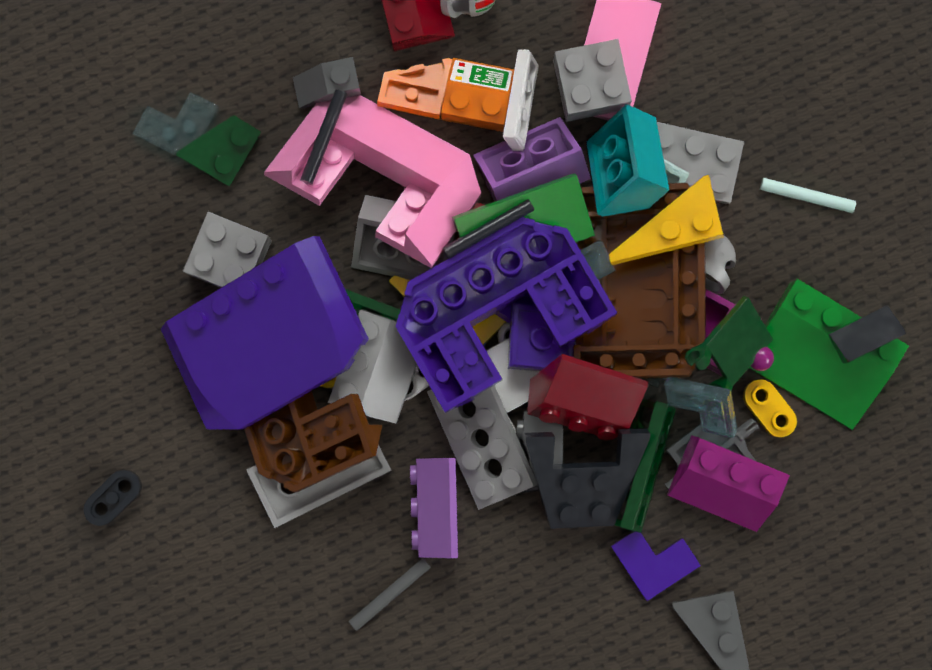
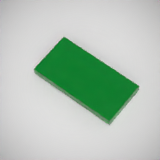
M575 173L453 216V221L460 238L529 199L534 207V211L524 216L525 218L551 226L556 225L567 228L575 242L595 236L580 183Z

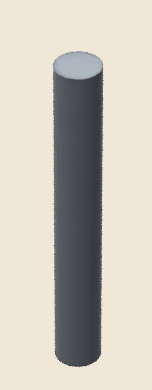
M424 558L419 560L351 618L349 623L356 631L359 630L431 568Z

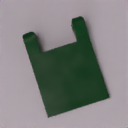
M743 296L701 344L691 348L685 354V361L690 366L695 363L697 369L704 370L708 367L712 358L723 377L711 382L706 388V393L711 399L716 396L718 402L723 404L729 400L734 384L753 364L758 351L767 347L773 338L749 297Z

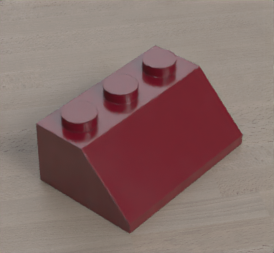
M381 0L394 52L455 37L451 18L442 14L440 0Z
M561 354L530 379L527 414L538 417L546 423H558L568 426L572 431H584L597 435L602 440H613L618 437V429L630 428L648 388V381Z

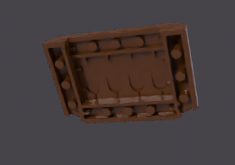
M668 183L669 191L649 209L603 217L597 214L594 188L581 187L595 236L578 241L576 244L616 309L617 314L590 334L584 333L576 338L574 358L636 378L691 376L695 363L692 366L688 365L685 361V354L706 339L705 242L612 265L609 259V254L688 190L690 188L688 183Z

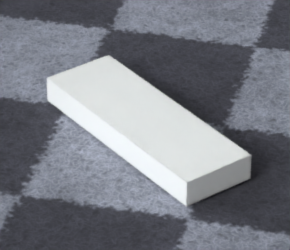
M518 50L505 121L503 138L512 151H523L525 149L539 65L529 50Z

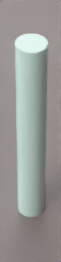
M767 178L762 179L760 190L849 213H853L856 207V201Z

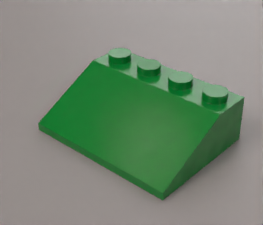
M796 279L789 283L765 324L773 338L772 342L767 346L774 354L772 366L765 371H757L751 366L749 369L853 430L894 373L909 345L899 339H895L843 364L828 334L862 317Z

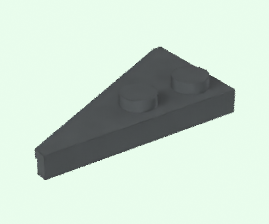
M731 590L671 602L672 608L684 621L720 670H750L734 591Z

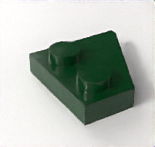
M233 115L179 149L175 156L229 187L261 131Z

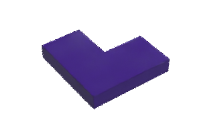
M632 531L611 545L614 553L646 601L701 566L683 538L656 555L643 535L636 531Z

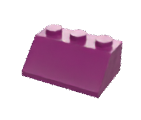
M691 435L667 495L757 532L778 506L790 475Z

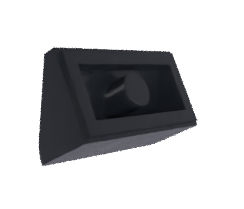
M884 306L828 335L844 364L905 335L906 332L890 308Z

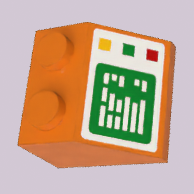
M453 58L445 89L441 120L503 132L514 69Z

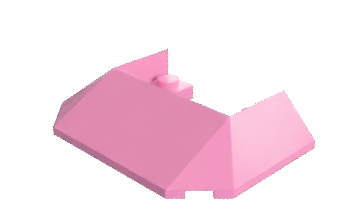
M361 95L347 97L313 185H309L300 181L331 100L316 103L265 170L264 175L319 206L354 159L406 187V189L377 228L375 237L432 268L442 254L443 247L449 244L457 232L453 216L472 210L481 197V190L470 154L391 111L377 106L376 103Z

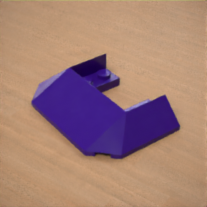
M522 217L456 256L443 261L408 281L395 327L446 413L475 400V396L503 381L473 329V326L529 295L559 347H562L584 333L590 334L614 317L617 311L567 228L556 225L551 226Z

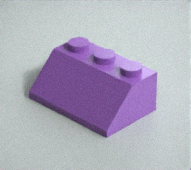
M561 117L529 130L523 151H512L507 142L504 141L474 154V158L494 202L573 173L577 175L579 183L591 179L582 149Z
M456 458L416 459L417 465H410L411 485H417V498H411V517H418V530H412V550H418L419 557L458 558Z

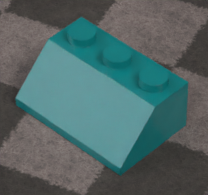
M625 104L587 141L597 214L602 217L649 209L669 191L656 117Z

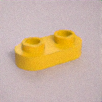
M755 380L745 387L743 392L744 403L767 433L774 437H785L795 430L797 418L794 411L770 382ZM759 389L766 393V399L763 402L756 399V392ZM778 415H782L786 419V424L783 427H779L776 424Z

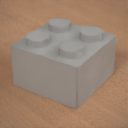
M619 39L555 51L553 63L566 122L618 112L625 104H631L632 100Z
M207 212L183 272L222 288L263 263L272 240L268 235Z

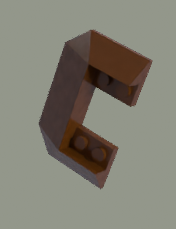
M312 391L244 430L258 473L268 479L276 480L292 492H299L375 457L382 425L368 424L358 394H349L318 410Z

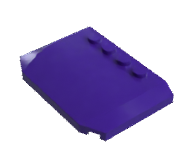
M312 236L294 243L172 317L161 328L206 429H245L349 370L355 361L354 356L360 347L369 340L320 236Z

